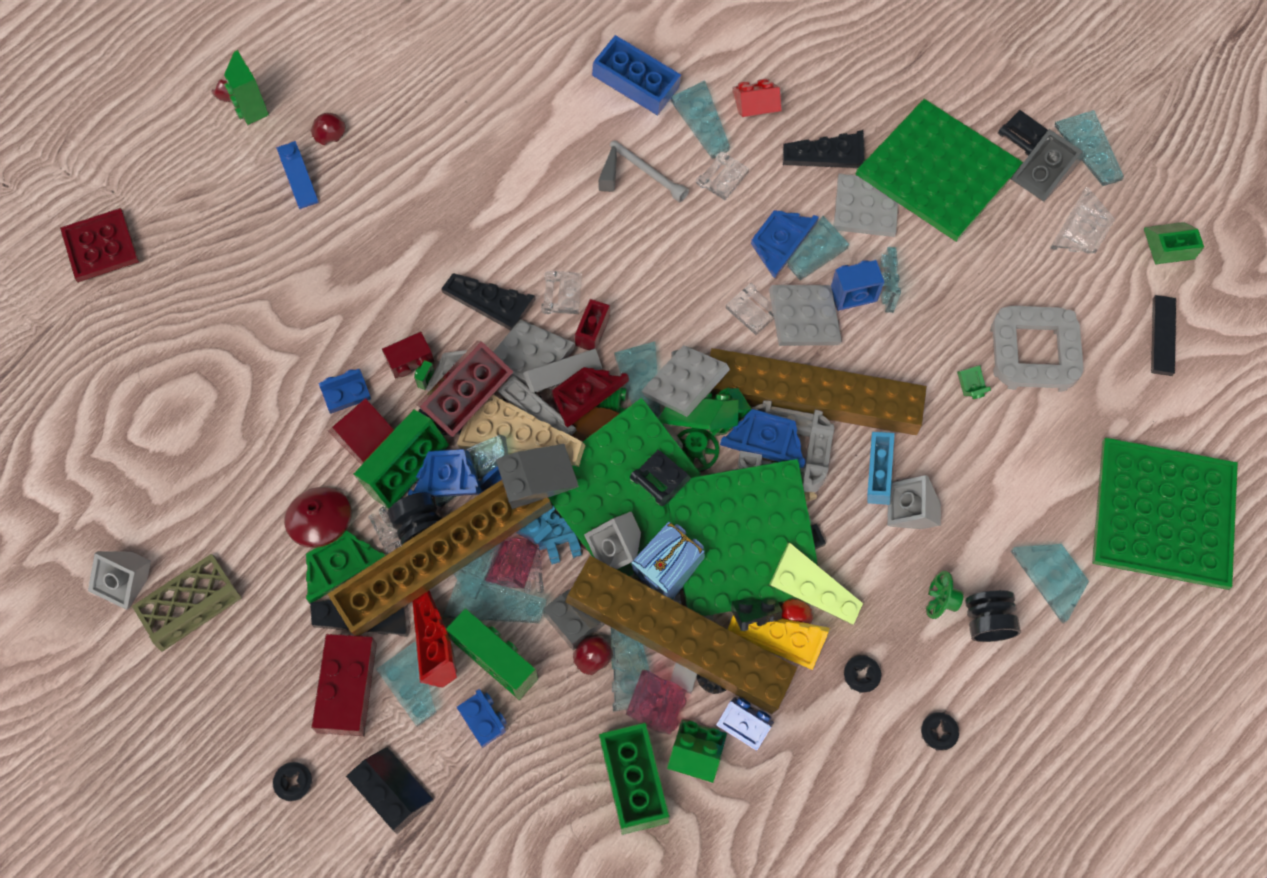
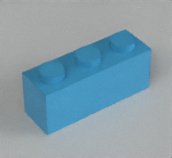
M872 432L867 502L869 504L890 505L894 433Z

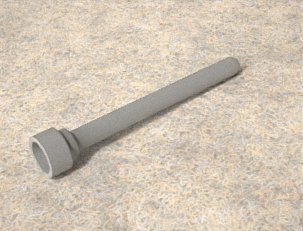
M611 141V148L616 146L619 154L670 190L672 197L680 203L687 197L689 189L683 184H674L617 141Z

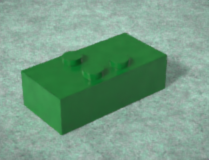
M413 409L353 475L375 501L389 509L417 481L418 478L416 476L424 464L427 453L429 451H444L449 444L429 417Z
M466 608L446 628L450 640L519 701L538 681L536 669L517 653V647L510 641L505 643L499 637L501 634L493 626L490 625L488 628Z
M646 723L600 733V745L621 834L625 835L669 824V813Z

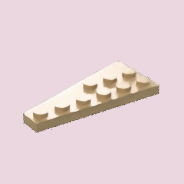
M492 395L466 422L457 442V446L460 449L500 455H509L519 451L565 444L571 465L579 466L585 448L582 441L553 428L550 424L536 419L535 416L510 403H506L495 395Z

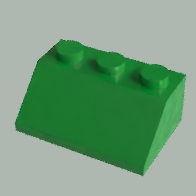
M234 51L224 73L227 81L224 86L230 95L229 98L235 107L234 110L240 120L244 119L248 126L269 116L254 76L239 51Z
M709 392L687 417L665 407L658 419L662 424L705 430L738 426L739 399H731L729 394H716V397H713L712 393Z

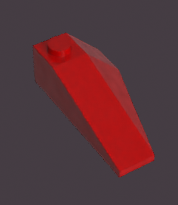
M428 590L412 601L420 683L443 688L457 678V669L450 638L431 592Z

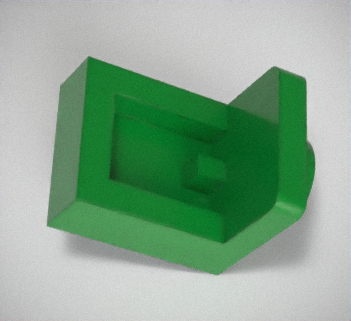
M980 365L957 371L963 396L978 399L984 397L985 392L991 391L990 386H985Z

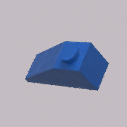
M296 141L276 147L299 209L319 203Z

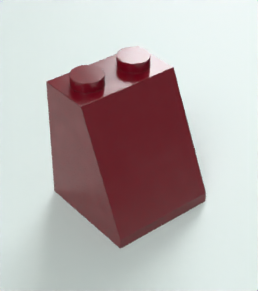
M366 398L328 430L361 465L394 431Z

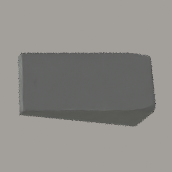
M612 146L598 180L599 191L614 192L616 146Z

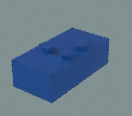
M616 35L593 61V77L657 116L679 89L681 74Z

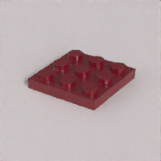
M121 208L60 227L73 275L77 283L139 262L126 218Z

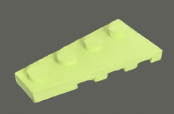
M791 543L787 544L769 585L854 625L863 603Z

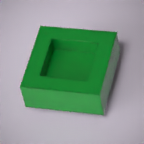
M424 360L422 366L416 369L414 378L418 388L426 390L434 373L432 363Z

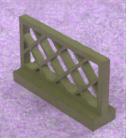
M211 553L134 604L132 608L148 632L152 643L163 652L242 599V597ZM212 562L214 565L212 575L202 574L203 568ZM189 577L195 578L192 588L182 587L184 580ZM200 579H210L207 590L197 589ZM215 580L224 581L226 583V585L218 591L212 590ZM175 591L172 601L162 600L166 592ZM180 592L190 593L187 603L177 602ZM195 593L205 594L203 601L198 604H192ZM148 604H155L151 615L143 614L140 609ZM160 605L170 606L167 616L157 615ZM175 607L185 608L182 615L172 617ZM155 620L165 621L163 627L154 633L152 628Z

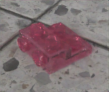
M510 538L509 541L499 543L491 561L485 583L489 586L524 589L538 546L530 540L523 538Z
M642 670L626 715L640 723H646L647 727L657 733L671 735L672 731L678 727L679 721L677 716L680 709L686 704L685 694L687 690L672 681L663 680L648 670Z

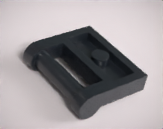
M1019 110L1000 128L997 134L1008 138L1029 156L1048 129Z
M657 450L639 469L634 470L630 475V480L635 484H640L656 498L655 501L660 506H665L691 479L685 471L660 450ZM650 473L667 489L660 491L645 477Z

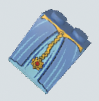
M668 522L632 561L634 574L646 585L673 600L705 558V554L703 551L704 547L696 539L691 541L685 536L686 531L678 524L674 526Z

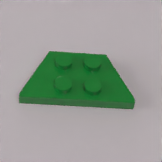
M345 531L336 541L306 553V599L308 603L315 602L386 555L378 552L366 542L357 539L356 536L348 531Z

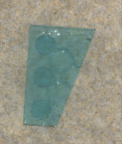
M822 216L788 261L787 266L801 281L847 250L849 243Z
M887 247L885 255L881 257V267H884V273H882L884 279L883 286L885 287V292H882L881 304H885V312L893 313L900 297L901 289L898 288L899 274H896L898 268L896 247Z
M416 642L376 669L417 727L437 713L429 685L420 683Z

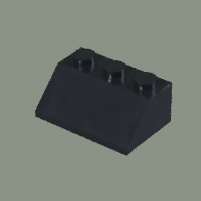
M388 747L367 757L346 775L349 781L396 834L402 831L434 801Z

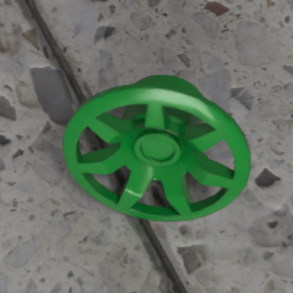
M688 428L677 435L685 447L682 451L689 455V460L692 464L695 458H698L703 467L696 468L699 472L705 471L714 465L719 455V445L716 438L710 432L704 429ZM688 434L685 440L681 439L682 436ZM710 439L715 446V450L707 448V443ZM704 454L714 455L710 463L707 464Z
M948 571L939 572L931 582L930 591L928 592V595L935 597V600L930 601L928 606H926L927 616L931 619L939 618L946 609L953 612L958 611L964 598L962 590L953 588L951 573ZM934 585L938 588L937 591H932L930 589H933Z

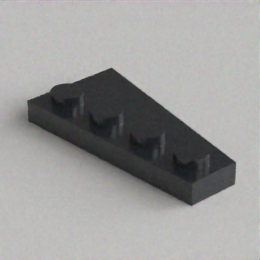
M864 130L849 135L842 133L838 137L828 138L825 136L819 137V140L814 141L807 139L783 144V165L859 168L864 163Z
M452 273L441 288L443 294L510 331L524 317L536 300L535 295H524L518 293L517 290H506L491 283L489 285L484 284L477 279Z
M331 600L310 603L311 625L313 627L349 630ZM405 606L367 632L407 637Z

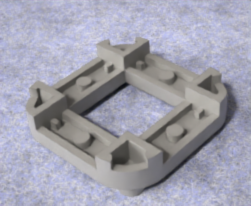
M1008 306L1000 309L990 329V332H993L995 359L993 373L995 377H998L1011 390H1016L1017 387L1058 388V392H1063L1077 383L1083 373L1080 325L1074 311L1057 307ZM1016 329L1053 330L1054 334L1057 335L1059 365L1019 363Z
M763 401V404L753 407L752 409L794 420L796 422L797 434L809 437L805 468H800L804 492H817L824 484L828 473L834 424H831L823 416L822 411L816 409L814 414L773 407L771 406L772 401ZM740 451L738 467L743 469L776 462L761 460V454Z

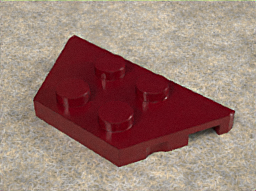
M583 367L554 388L552 395L565 426L568 428L629 382V377L626 373H622L621 376L610 375V371Z

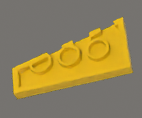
M733 615L727 630L771 653L813 670L830 628L780 619L768 622L762 626L756 625L757 622L749 624L748 630L741 631Z

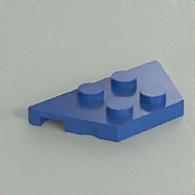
M774 210L752 238L751 245L774 278L778 276L816 225L819 219L818 216L812 215V218L801 217L800 213H785L784 211Z
M752 409L745 415L742 421L738 422V426L733 427V430L726 437L724 436L720 442V446L761 454L763 458L777 462L798 459L799 468H804L805 459L802 457L801 443L797 436V427L794 420Z
M464 449L429 451L424 459L422 468L416 476L419 480L414 490H409L408 496L418 492L430 493L431 497L481 494L482 491L469 451Z

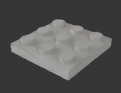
M839 174L833 230L895 237L898 203L858 176Z
M771 285L769 293L779 346L839 345L842 342L831 285Z
M519 320L494 350V353L513 371L508 378L514 375L524 385L528 386L523 372L568 358L575 349V344L572 341Z
M683 345L656 376L649 381L642 390V393L645 397L687 417L727 374L730 368L722 361Z

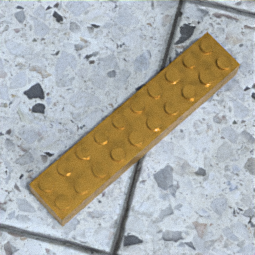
M711 348L710 357L726 363L730 368L727 374L710 391L713 397H716V394H719L725 388H739L749 406L763 404V401H772L771 406L810 414H814L816 409L822 411L823 416L828 420L916 436L922 426L927 386Z
M500 480L327 595L351 633L355 636H360L552 509L551 502L548 498L512 509L503 481Z
M592 556L588 557L565 603L696 674L707 678L709 681L720 685L722 688L770 714L779 709L798 667Z

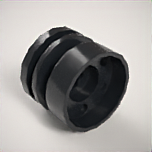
M418 492L400 499L388 509L387 515L393 528L398 530L396 534L401 545L442 519L440 514L436 513L437 508L430 493Z
M1006 590L986 591L966 598L967 615L970 618H975L969 623L970 635L973 641L997 642L1020 635L1019 618L1011 614L1017 609L1016 604L1013 603L1015 601L1013 592Z

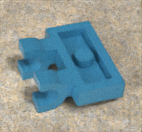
M552 505V509L516 533L537 545L552 531L550 525L557 522L560 517L553 513L555 508Z
M563 518L550 525L552 531L538 543L540 550L547 549L551 565L560 562L556 545L565 542L569 543L573 558L582 555L577 540L578 537Z

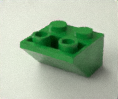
M1186 222L1144 228L1155 265L1195 260L1204 248L1199 230Z
M682 719L667 769L714 783L727 733L717 728H709L699 725L694 721Z

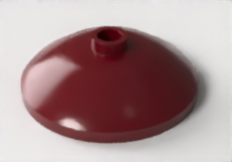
M331 487L309 489L298 495L287 508L284 518L286 532L295 543L309 548L326 546L336 541L347 530L352 517L351 505L346 496L337 489Z

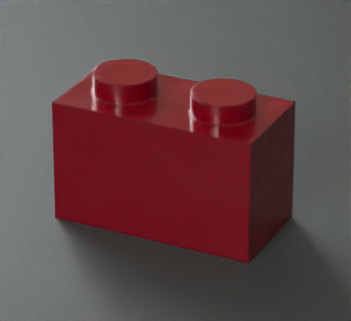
M589 299L575 332V346L586 350H597L610 318V305Z
M422 332L382 348L385 360L395 379L409 375L419 366L421 367L424 360L430 363L434 362L432 352Z

